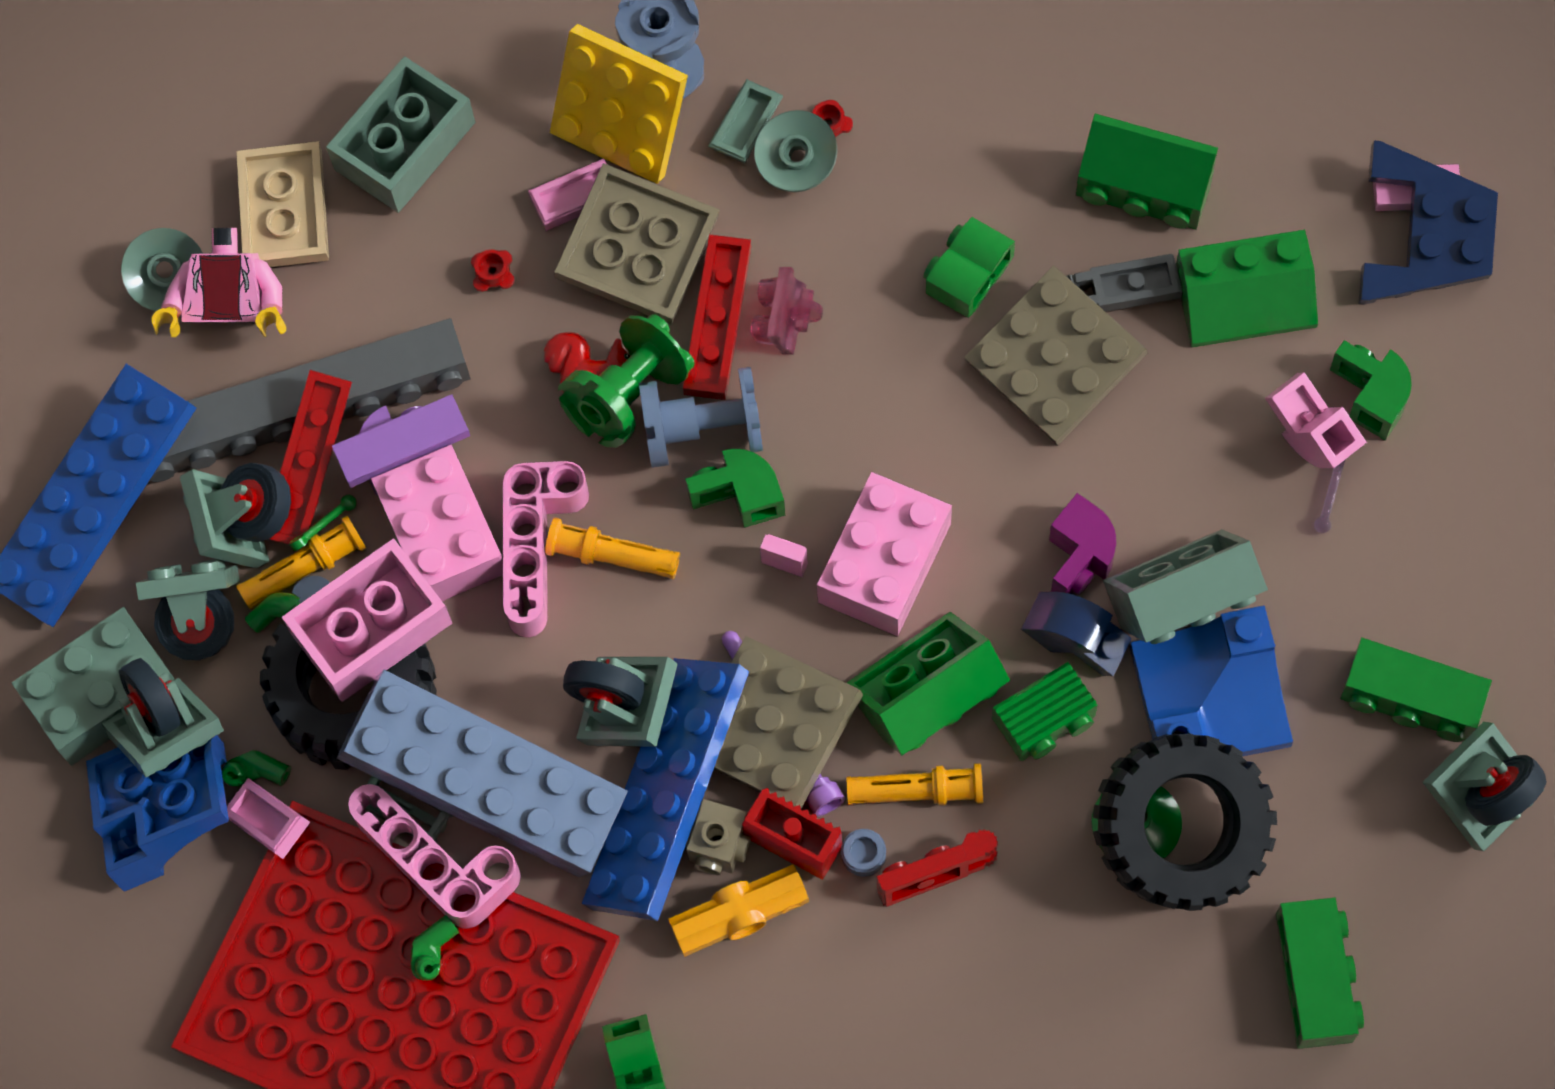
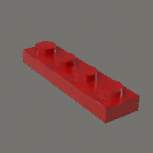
M709 234L689 349L695 365L689 371L688 378L683 383L684 395L726 400L752 248L751 239Z
M309 370L280 471L290 487L291 506L289 515L281 530L271 537V540L289 544L291 540L311 528L332 456V445H335L353 382Z

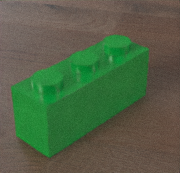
M1361 637L1340 699L1349 702L1350 707L1363 713H1375L1377 711L1392 716L1393 721L1402 726L1417 728L1420 725L1435 730L1436 735L1444 740L1461 742L1466 740L1478 728L1492 680Z
M1336 897L1281 903L1276 912V920L1297 1049L1353 1043L1359 1034L1358 1029L1364 1028V1015L1361 1002L1353 1001L1351 983H1356V968L1353 956L1345 955L1343 938H1348L1349 936L1345 911H1338Z

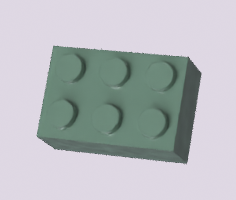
M404 56L326 146L334 170L399 213L476 123L470 99Z
M1223 529L1103 580L1121 629L1146 643L1150 641L1151 644L1162 643L1173 638L1176 635L1174 630L1188 624L1196 627L1209 623L1216 618V612L1225 608L1239 609L1246 607L1256 601L1255 595L1268 590L1250 540Z
M122 607L12 682V685L58 752L72 766L110 740L102 723L122 711L118 700L127 696L119 677V669L133 660L142 658L155 671L157 676L166 673L170 680L174 681L175 679L126 609Z

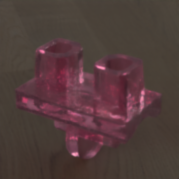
M779 267L778 277L761 279L759 281L758 300L764 307H772L771 315H761L752 318L750 329L752 337L758 343L775 345L782 355H794L798 332H807L809 322H817L821 320L823 315V307L813 301L814 291L806 289L807 285L793 276L794 269L792 267Z

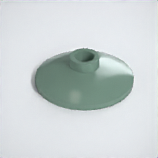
M802 110L784 112L772 118L761 129L755 143V162L762 177L773 187L786 192L807 191L821 184L832 172L837 159V141L830 126L818 115ZM803 150L805 151L803 160L799 162L791 160V155L794 151Z
M171 228L148 230L137 236L124 253L121 273L125 288L137 303L147 309L157 311L161 309L168 287L181 265L190 260L191 254L203 252L190 236L179 230ZM166 261L172 265L173 273L169 277L158 275L156 267L160 262Z

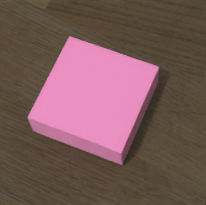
M765 534L760 547L762 563L803 577L808 564L807 549L799 544Z

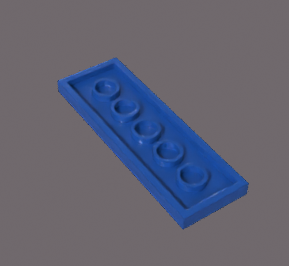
M126 363L1 552L0 593L44 623L54 627L197 407Z
M673 659L678 665L657 746H641L625 786V790L628 791L604 842L583 898V905L594 911L655 921L659 920L749 671L740 664Z

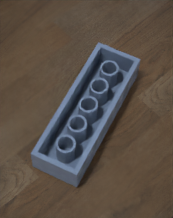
M383 670L375 678L336 757L577 877L591 873L628 792L386 670Z

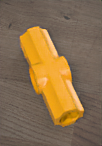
M794 864L751 883L740 881L728 885L712 895V900L692 907L668 920L684 957L724 939L737 940L749 936L762 929L766 925V921L809 903V897Z

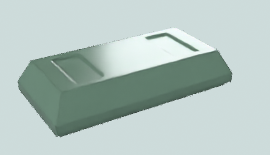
M746 79L708 147L746 163L755 147L756 139L761 129L772 118L783 95Z

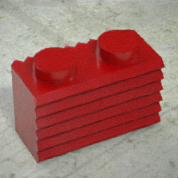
M768 788L761 790L742 823L744 835L751 836L752 842L821 880L824 879L841 850L842 833L840 826L833 828L832 822L825 824L824 818L817 819L816 814L809 815L808 809L802 811L800 805L793 806L792 801L786 802L784 796L778 798L777 793H770Z

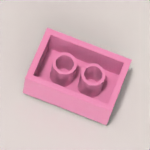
M452 444L371 478L402 550L441 601L503 575V558Z
M871 472L817 583L818 603L898 636L951 525L952 505Z
M394 538L282 616L291 635L341 702L373 681L383 670L387 671L453 624L445 604Z

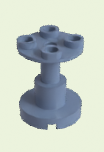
M621 0L618 5L619 11L615 16L616 34L620 43L687 74L688 78L683 99H685L704 80V58L699 46L695 43L699 35V12L694 0Z
M751 367L738 369L742 398L695 405L694 397L660 402L656 381L639 383L652 468L669 465L666 444L700 439L699 430L746 424L750 451H763Z

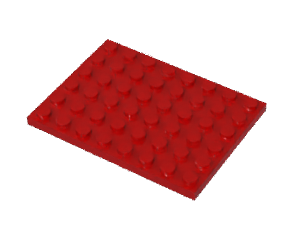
M292 800L289 807L310 823L284 859L270 849L267 850L171 1048L263 1089H554L620 942L619 935L513 892L477 926L466 929L455 925L459 933L441 946L440 972L437 977L429 981L417 979L410 968L412 942L419 934L442 918L444 914L360 828ZM392 842V847L395 849L406 848ZM439 863L430 864L423 872V879L436 880L444 872L445 866ZM470 894L461 895L454 902L453 909L458 912L468 911L475 904L476 897Z

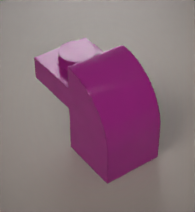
M1076 493L1050 527L1049 541L1070 555L1069 559L1053 577L1051 592L1069 594L1075 592L1080 595L1091 582L1094 573L1105 580L1112 569L1116 549L1114 526L1109 517L1100 508L1079 493Z

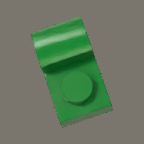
M1344 340L1334 354L1330 371L1362 389L1353 403L1349 417L1356 424L1386 441L1402 417L1411 393L1412 382L1409 369L1404 360L1391 349L1381 362L1364 346L1352 345Z
M744 449L723 450L724 467L719 469L716 467L702 468L696 471L692 477L685 479L693 510L735 498L744 528L786 516L784 498L776 474L770 464L754 452Z
M647 1014L602 1026L617 1089H667Z

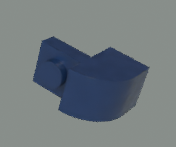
M1039 592L1021 628L1022 631L1052 653H1073L1102 676H1114L1132 639L1110 622L1113 617L1110 612L1091 601L1064 592Z

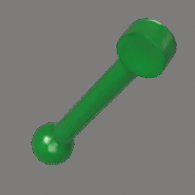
M350 494L344 495L336 508L303 534L289 542L293 551L305 546L311 537L344 511L354 510L357 506L356 498Z

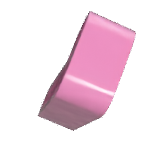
M574 462L520 463L509 468L504 475L503 607L510 628L520 637L536 636L543 631L547 623V555H545L547 514L578 512L585 507L589 499V490L584 471ZM575 482L578 484L577 488L572 492L562 493L558 491V488L563 483ZM527 483L535 486L529 494L519 495L515 493L517 487ZM523 524L535 526L533 532L528 535L521 536L515 534L516 529ZM529 564L536 567L529 576L520 577L515 575L516 570L522 565ZM522 596L528 597L531 606L526 617L519 616L523 614Z
M367 784L358 787L351 794L348 802L349 812L360 830L456 926L466 929L477 926L511 895L519 885L521 878L519 867L512 853L505 847L495 845L485 848L462 869L382 788L377 785ZM371 804L373 807L380 809L386 819L382 826L372 813L365 812L364 809ZM408 832L414 835L412 842L406 848L395 849L392 847L394 838L400 833ZM501 862L509 865V870L503 878L492 880L486 877L488 869L495 863ZM439 863L445 866L444 872L436 880L423 879V872L430 864ZM470 894L476 897L475 904L468 911L458 912L453 909L454 902L461 895Z

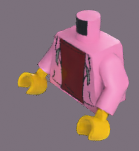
M212 228V253L191 254L190 260L181 265L168 287L161 309L157 310L152 316L154 332L158 335L160 326L170 323L171 337H177L180 333L178 318L182 315V322H256L263 337L267 336L266 328L270 324L276 323L278 332L284 334L286 332V325L281 317L282 285L268 263L260 260L258 253H237V228Z

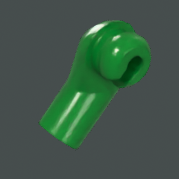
M276 592L270 594L245 616V621L250 628L260 633L276 618L284 616L301 604L299 602L300 597L293 593Z
M252 750L230 759L222 768L223 781L229 786H242L247 778L254 781L262 777L282 786L290 775L291 766L260 751Z
M444 915L419 934L412 942L410 968L417 979L429 981L437 977L440 972L441 946L459 933L447 915Z

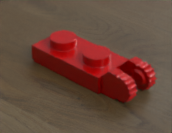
M979 829L977 833L974 831L966 834L963 843L952 848L940 846L930 850L921 860L910 864L902 861L888 866L882 871L881 875L876 876L877 892L883 906H891L965 878L969 874L985 869V866L990 867L997 860L998 856L997 836H994V832L992 833L990 830Z

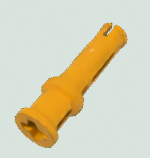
M345 516L342 518L340 525L321 536L315 534L308 540L307 546L263 570L251 579L249 578L243 583L236 585L251 610L270 594L279 593L320 568L330 570L335 567V561L356 549L363 551L366 549V546L349 517Z
M556 517L551 522L545 546V555L554 556L555 553L579 558L581 563L589 565V563L593 564L594 561L606 562L620 567L657 574L673 580L677 573L680 552L664 550L602 535L601 530H598L597 527L589 526L588 529L571 526L563 524L562 519Z
M974 763L972 768L946 770L943 765H937L929 773L846 777L848 805L933 800L934 804L945 806L947 801L973 799L977 804L983 803L981 763Z

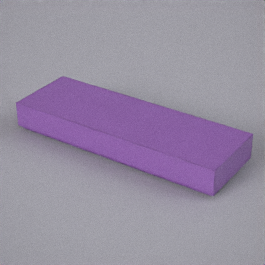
M451 394L332 445V448L350 488L373 477L470 437V433Z

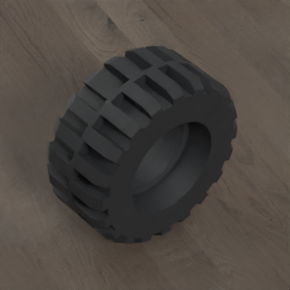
M279 624L272 634L276 641L275 647L266 646L262 656V660L267 667L260 671V685L265 692L262 696L265 707L282 736L286 738L290 746L299 754L306 753L310 761L321 766L326 764L327 761H331L335 769L348 770L350 765L336 757L359 711L348 714H332L317 709L309 696L310 684L317 668L291 635L289 629ZM425 643L389 668L390 673L436 695L437 689L433 683V680L437 678L435 667Z
M1167 734L1154 737V740L1140 742L1130 748L1131 753L1124 758L1119 757L1110 767L1113 770L1112 774L1108 779L1102 780L1098 792L1102 793L1099 805L1094 804L1093 818L1098 819V831H1094L1096 845L1101 846L1104 852V856L1101 859L1105 866L1117 875V881L1125 889L1136 893L1139 898L1150 903L1172 909L1196 911L1202 910L1206 906L1218 907L1228 903L1229 896L1233 894L1241 895L1251 887L1248 880L1253 875L1260 876L1267 866L1262 861L1265 852H1273L1276 838L1270 837L1271 825H1277V811L1270 810L1268 800L1274 798L1269 784H1262L1259 776L1262 772L1254 762L1246 761L1242 757L1243 752L1233 745H1225L1214 737L1193 734ZM1177 778H1192L1208 785L1218 797L1223 811V829L1216 847L1202 861L1188 865L1173 864L1157 855L1147 840L1144 827L1145 811L1154 792L1162 784Z

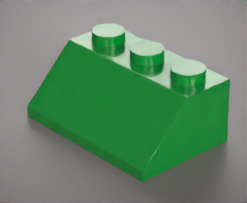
M1095 113L1078 174L1076 196L1082 197L1093 205L1102 206L1107 204L1124 209L1126 213L1132 216H1150L1164 220L1166 224L1175 228L1183 229L1189 227L1197 230L1211 187L1218 147Z
M1305 229L1178 250L1176 267L1183 292L1181 303L1191 348L1318 327L1315 270Z
M949 612L852 678L847 684L860 689L863 696L857 706L881 738L903 756L908 751L921 747L928 737L944 726L957 722L964 712L980 701L993 697L998 689L1008 683L1010 679L990 640L955 614Z

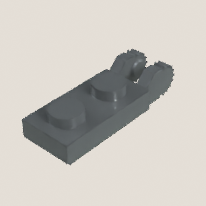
M1173 254L1092 267L1090 271L1066 276L1082 291L1092 287L1094 295L1089 297L1105 312L1181 299L1183 293Z

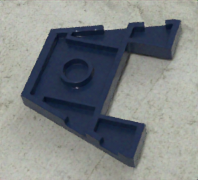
M1374 140L1371 145L1368 182L1412 187L1406 267L1364 263L1361 267L1358 304L1365 305L1385 298H1399L1433 288L1437 290L1488 279L1493 271L1498 192L1382 141Z

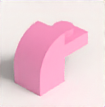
M1305 372L1295 374L1265 398L1286 429L1282 433L1286 441L1303 459L1318 468H1335L1367 443L1343 407H1327Z

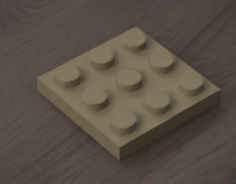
M603 163L555 269L554 278L646 315H658L672 325L707 245L709 234L711 235L719 217L720 209Z
M1053 265L964 358L1055 444L1059 445L1148 352L1141 343Z
M745 636L731 663L740 664L749 671L714 770L758 792L768 788L770 793L776 792L778 798L784 796L786 802L792 801L793 806L800 805L802 808L863 694L860 689Z

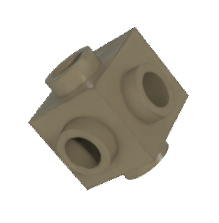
M703 799L697 820L694 821L686 843L689 861L695 863L694 867L711 875H720L721 871L733 874L736 861H745L751 842V836L744 835L742 828L747 811Z

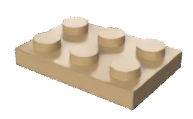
M319 141L236 151L242 253H258L260 260L267 262L270 267L328 261L329 248L323 161Z

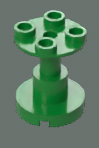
M651 314L648 318L629 316L621 322L619 333L630 357L620 367L610 365L599 376L589 371L575 370L558 386V391L563 390L564 392L558 399L569 420L587 437H590L594 432L603 437L598 443L605 447L617 448L624 444L634 433L636 422L629 406L640 396L639 383L648 375H651L653 378L666 384L678 385L688 378L689 371L695 365L690 353L682 349L669 334L670 328L667 322L655 314Z

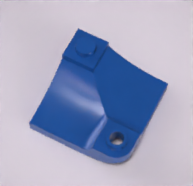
M1265 605L1222 613L1220 617L1204 625L1176 631V635L1173 638L1162 643L1151 644L1150 641L1146 643L1142 640L1131 642V656L1153 740L1154 737L1173 734L1176 731H1179L1180 734L1206 735L1219 739V742L1225 745H1233L1243 752L1242 757L1292 747L1293 738L1279 680L1275 643Z
M218 735L208 740L204 745L191 750L171 762L166 768L156 771L148 777H145L118 747L86 761L93 828L103 839L106 873L124 892L163 876V866L179 850L204 833L229 821L221 765L227 763L224 742Z

